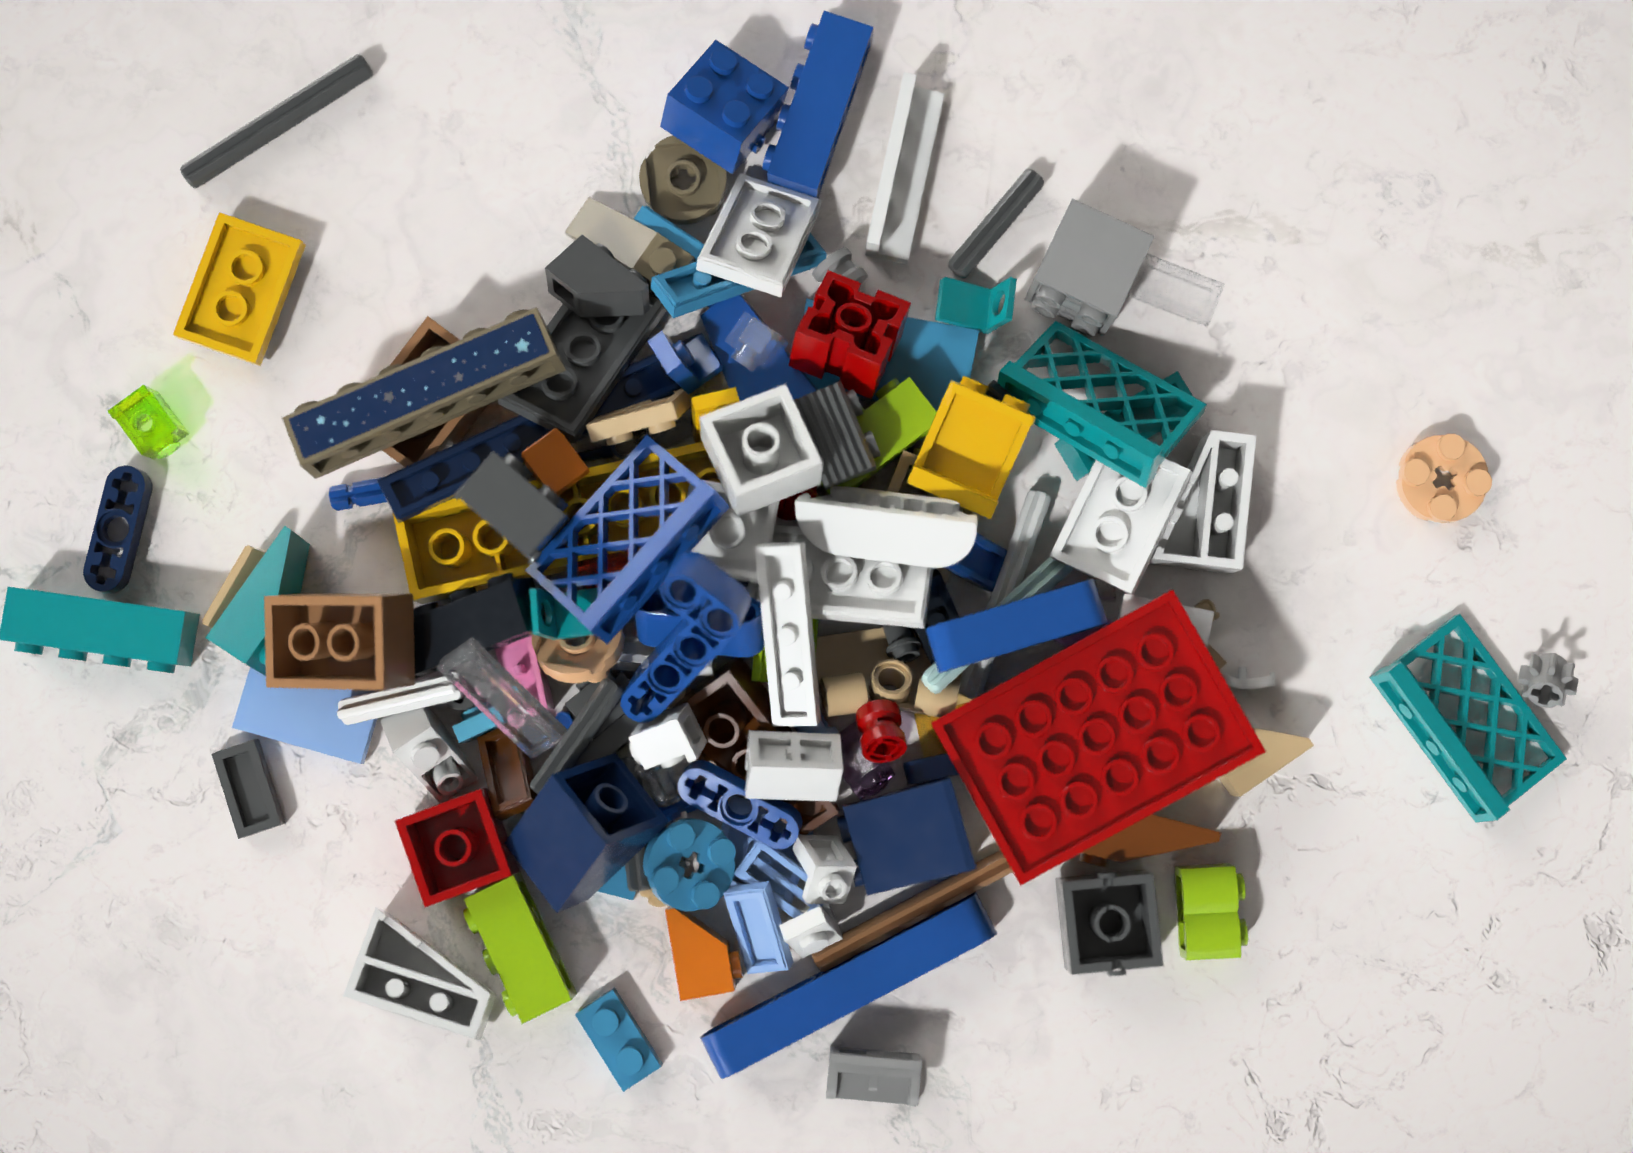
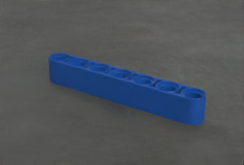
M974 892L826 972L820 971L717 1025L701 1035L700 1039L720 1079L727 1078L993 938L997 931L977 892Z

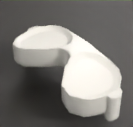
M1238 667V678L1223 675L1229 688L1233 690H1258L1275 686V672H1271L1270 676L1247 679V667Z

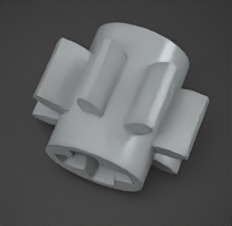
M1544 653L1539 656L1532 654L1530 666L1521 665L1518 682L1523 684L1521 696L1528 697L1531 702L1539 707L1564 706L1566 694L1576 695L1579 679L1573 676L1575 664L1567 663L1557 653Z

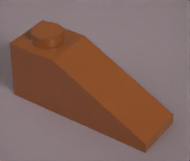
M1152 814L1085 850L1080 854L1079 861L1106 868L1107 859L1124 862L1219 842L1221 832Z

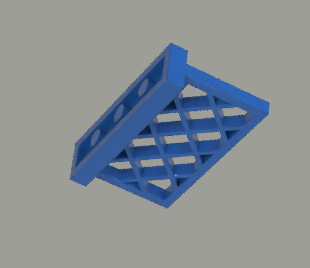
M646 435L541 552L542 555L532 565H529L525 571L570 611L590 632L608 645L664 582L676 558L682 553L692 551L730 506L715 489L704 480L698 478L652 438ZM653 452L660 458V475L639 478V465ZM669 467L677 473L669 474ZM689 482L695 488L683 502L669 504V484ZM660 485V505L639 508V488ZM629 489V509L608 512L610 497L616 491ZM660 515V528L652 537L638 538L639 518ZM629 519V540L608 542V522ZM598 523V544L578 546V533L583 527ZM629 550V563L623 570L608 573V552ZM598 554V574L577 577L578 556ZM568 557L567 578L549 580L543 574L555 559ZM598 584L597 599L584 612L577 605V586ZM567 588V595H565L560 589Z

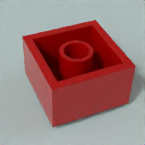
M487 788L478 789L394 821L425 908L520 872L516 858L504 844L508 838L504 824L501 820L493 817Z

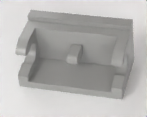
M830 1046L826 1098L918 1106L922 1070L921 1056L917 1053Z

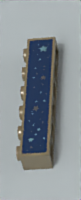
M538 308L518 310L508 315L505 321L489 328H477L469 331L462 340L445 347H432L423 352L420 358L409 363L388 366L380 371L379 376L362 383L355 382L344 385L338 389L335 395L321 401L305 402L296 407L293 413L282 417L299 465L314 479H317L559 374L566 369L548 326Z

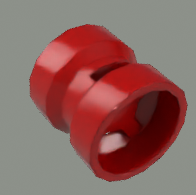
M879 699L865 703L857 710L858 730L863 734L860 739L863 757L873 763H886L900 758L907 750L905 733L900 728L902 718L899 706L893 701Z

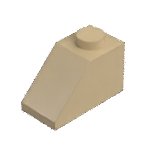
M1253 728L1266 752L1219 777V780L1230 796L1241 797L1314 746L1313 743L1306 737Z

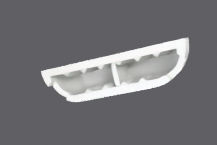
M833 486L830 488V495L811 499L809 494L804 493L795 500L796 519L803 534L816 547L833 555L941 568L962 560L971 550L977 533V515H967L959 511V502L944 498Z

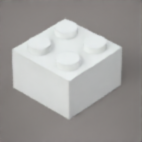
M786 384L700 417L702 443L736 517L821 484L823 462Z

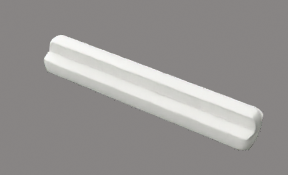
M450 673L416 681L413 686L378 690L344 698L338 702L337 716L338 719H342L345 725H351L458 700L463 697L464 682L459 678L458 674Z

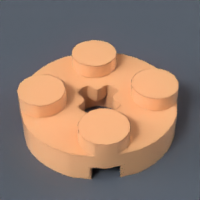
M1457 434L1434 435L1412 445L1400 460L1399 480H1396L1398 495L1408 511L1417 518L1441 523L1455 522L1471 515L1480 507L1486 493L1492 486V478L1488 473L1487 464L1481 453L1470 442ZM1437 467L1443 472L1449 471L1451 474V487L1449 490L1445 486L1439 488L1434 486L1433 481L1437 478L1434 470Z
M622 629L608 645L596 635L585 636L587 641L580 646H572L568 642L569 639L551 640L533 635L532 646L539 665L546 675L566 683H583L586 681L598 683L607 678L610 668L616 664L624 648Z

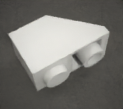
M429 707L386 716L380 720L392 752L440 803L445 802L478 779L477 774L441 720Z

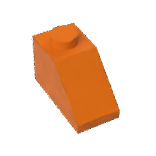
M668 906L665 909L680 1001L734 992L736 989V979L743 978L739 951L731 952L729 940L688 911H681Z

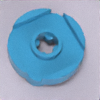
M694 818L677 820L678 822L664 827L649 841L643 858L644 874L648 877L649 885L652 888L651 891L655 897L665 905L681 911L713 908L719 899L724 896V891H727L732 883L735 873V846L732 841L727 839L723 831L709 822ZM692 852H695L697 854L696 861L700 863L697 872H692L689 877H684L685 868L679 866L682 857L689 858Z

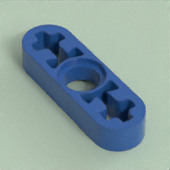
M704 760L694 761L685 768L678 780V792L686 803L771 848L785 849L792 846L797 840L802 828V818L794 806L783 800L749 799L752 804V811L745 815L737 814L729 807L728 798L736 794L745 796V780ZM699 775L707 779L706 787L702 791L693 788L695 785L694 780ZM722 785L726 789L718 803L714 798ZM761 807H764L767 810L764 816L762 817L760 824H758L754 821L756 820ZM779 818L787 821L786 829L781 834L773 830Z

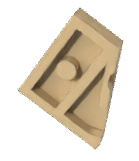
M683 389L674 391L675 394L671 397L652 402L651 400H646L597 416L586 425L591 442L606 439L607 445H614L632 439V431L648 427L650 434L674 428L676 426L675 420L692 405L691 395Z

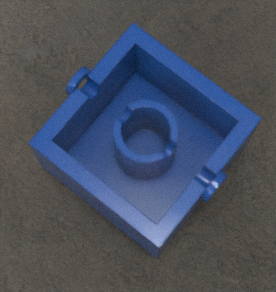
M715 40L667 94L660 127L733 175L751 152L757 154L762 148L766 139L764 136L778 121L789 87L718 40Z

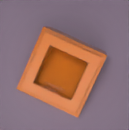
M557 428L548 432L521 454L527 469L534 474L533 476L542 486L546 484L558 496L590 473L589 468Z

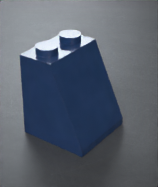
M613 753L552 774L504 844L554 911L558 913L589 900L667 825L669 820L619 756Z
M945 777L842 805L845 815L836 817L843 844L852 841L857 859H854L857 865L853 878L855 887L864 885L867 896L976 869L950 778Z

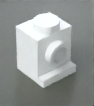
M688 702L662 712L651 722H639L629 736L631 754L636 763L642 765L644 769L661 764L662 768H668L681 762L685 757L688 762L697 760L707 743Z

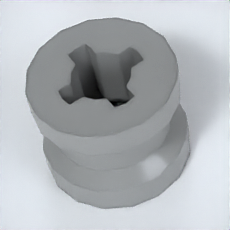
M847 247L832 253L812 272L817 282L823 281L828 270L858 281L861 284L868 277L863 268L856 267L851 261L852 254Z

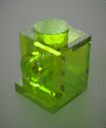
M142 385L108 410L110 416L116 419L140 454L153 460L165 458L174 453L181 445L179 441L189 435L161 394L146 385ZM152 419L151 428L143 431L141 426Z

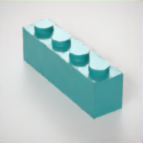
M7 587L0 627V640L15 642L14 651L43 655L45 646L59 648L58 657L86 661L88 653L104 655L103 664L130 667L131 660L138 659L148 661L146 670L174 673L176 665H192L200 614Z

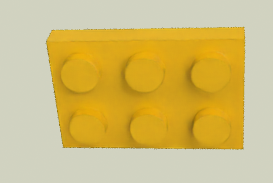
M219 212L173 335L181 340L261 367L306 244L294 237Z

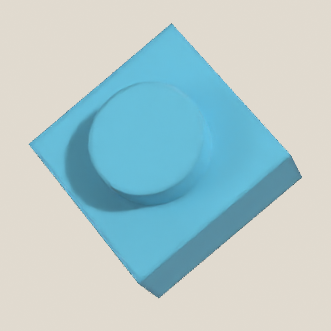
M484 703L461 713L463 721L453 725L452 728L459 743H468L506 724L507 721L501 708L493 707L488 709Z

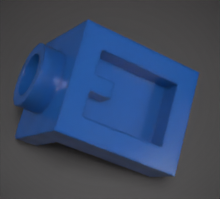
M661 331L647 341L666 373L688 394L723 370L722 363L703 335H698L685 345L682 340L674 343Z

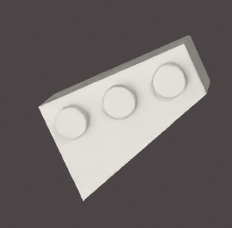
M1211 430L1200 439L1187 467L1192 471V475L1149 564L1227 574L1243 569L1257 435Z
M375 907L343 997L472 1039H482L497 996L388 912L378 907Z

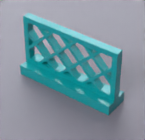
M1056 320L1015 364L1011 361L1006 363L999 371L997 381L1013 397L1030 404L1027 413L1036 417L1035 425L1145 489L1155 478L1160 464L1204 414L1207 405ZM1057 338L1071 346L1073 352L1052 354L1050 344ZM1101 363L1110 369V373L1089 375L1086 364ZM1077 364L1080 376L1058 377L1056 366ZM1047 367L1050 378L1041 379L1027 371V369ZM1139 384L1147 389L1148 395L1127 396L1124 385ZM1115 386L1118 397L1096 398L1093 387ZM1084 388L1087 400H1078L1062 391V389ZM1176 405L1188 413L1185 417L1166 418L1162 406ZM1153 407L1156 419L1135 421L1131 408ZM1122 409L1125 421L1116 422L1100 411ZM1160 431L1163 443L1159 446L1139 435V433Z
M1461 614L1450 618L1389 666L1382 667L1369 677L1475 823L1499 820L1510 811L1509 805L1567 760L1566 756ZM1455 630L1464 643L1463 658L1443 655L1445 636ZM1434 645L1433 653L1426 652L1429 648H1431ZM1416 658L1432 660L1430 684L1417 681L1407 665ZM1443 663L1462 666L1460 689L1440 686ZM1472 668L1484 670L1489 676V695L1470 691ZM1440 693L1459 697L1457 720L1447 719L1439 711ZM1469 699L1488 702L1486 726L1467 722ZM1499 704L1511 706L1517 714L1516 731L1497 728ZM1467 730L1486 733L1484 757L1472 755L1465 746ZM1496 735L1515 738L1513 762L1494 759ZM1526 741L1537 742L1548 756V759L1538 767L1524 764ZM1494 766L1513 769L1511 788L1503 795L1500 794L1492 783ZM1523 772H1529V774L1523 778Z

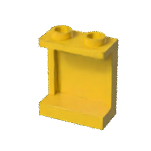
M963 375L960 383L954 380L950 381L909 474L907 483L940 498L957 501L961 507L991 519L998 505V498L1036 417L1027 413L1030 404L1008 394H1005L1002 401L985 394L988 389L987 385Z

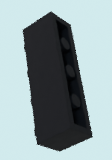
M513 573L502 574L487 580L488 588L476 592V588L472 587L450 594L451 602L439 607L438 602H432L414 608L415 679L533 636L530 589L536 588L533 578L515 579ZM541 605L542 619L545 624L546 617Z

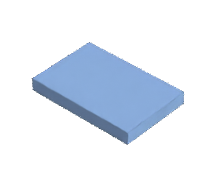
M250 667L232 728L364 764L377 719L345 725L342 719H338L337 716L338 702L344 698L378 690L266 688V676Z

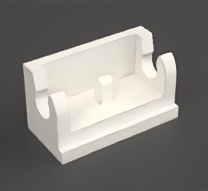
M749 731L745 758V770H747L745 798L837 801L843 773L840 734Z

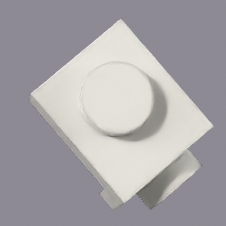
M823 904L822 907L818 906L808 911L810 907L806 906L799 909L804 914L795 918L788 915L787 922L779 925L784 941L802 958L819 952L843 939L830 904Z

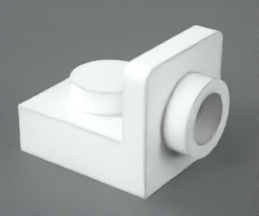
M798 835L792 850L808 875L802 894L806 904L845 903L857 865L838 835Z

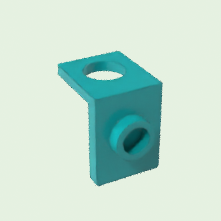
M948 277L942 278L939 282L936 321L976 329L986 334L993 332L1010 322L1013 318L1017 279L1009 277L992 289ZM1005 295L1003 308L998 315L1000 300Z
M539 588L530 589L532 631L534 635L551 640L594 635L548 591ZM598 588L577 590V605L584 612L597 599ZM542 604H543V606H544L545 615H546L545 624H544V622H543L542 614H541V605H542Z

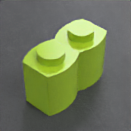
M1229 863L1175 866V895L1178 910L1177 927L1180 956L1186 961L1241 958V946H1247L1248 944L1247 923L1244 918L1239 919L1238 914L1239 901L1245 899V882L1242 873H1236V867Z

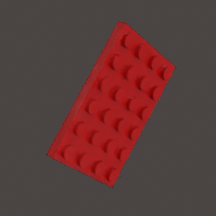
M1173 589L931 722L1020 886L1266 752Z

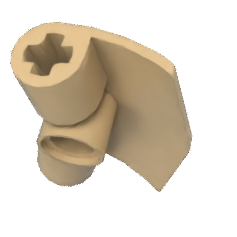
M883 627L817 637L816 670L823 708L827 718L854 714L863 704L879 699L895 702L900 708V713L908 711L940 718L956 708L961 674L940 693H932L921 680L923 672L931 666L922 646L919 649V657L909 663L889 658L886 653L889 645ZM893 685L896 686L898 689L887 690L882 686Z

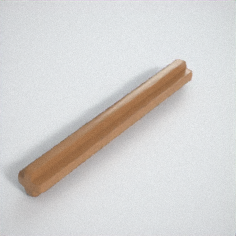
M999 850L975 863V870L952 875L844 932L842 940L812 954L817 968L821 972H826L1012 873L1013 871L1002 851Z

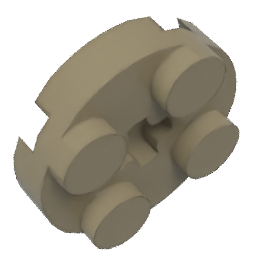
M675 136L664 138L655 145V149L649 153L647 159L645 157L639 172L640 188L647 205L674 224H694L716 214L727 191L726 170ZM680 170H687L690 177H696L695 183H691L689 189L680 190L678 185H672L671 183L672 179L678 178Z

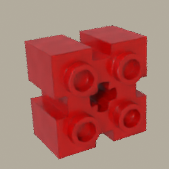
M828 270L815 294L813 307H808L796 329L788 366L822 379L825 372L840 377L839 382H842L845 389H854L855 393L872 399L884 375L887 361L890 362L902 338L911 302L881 290L877 291L875 297L860 292V282Z

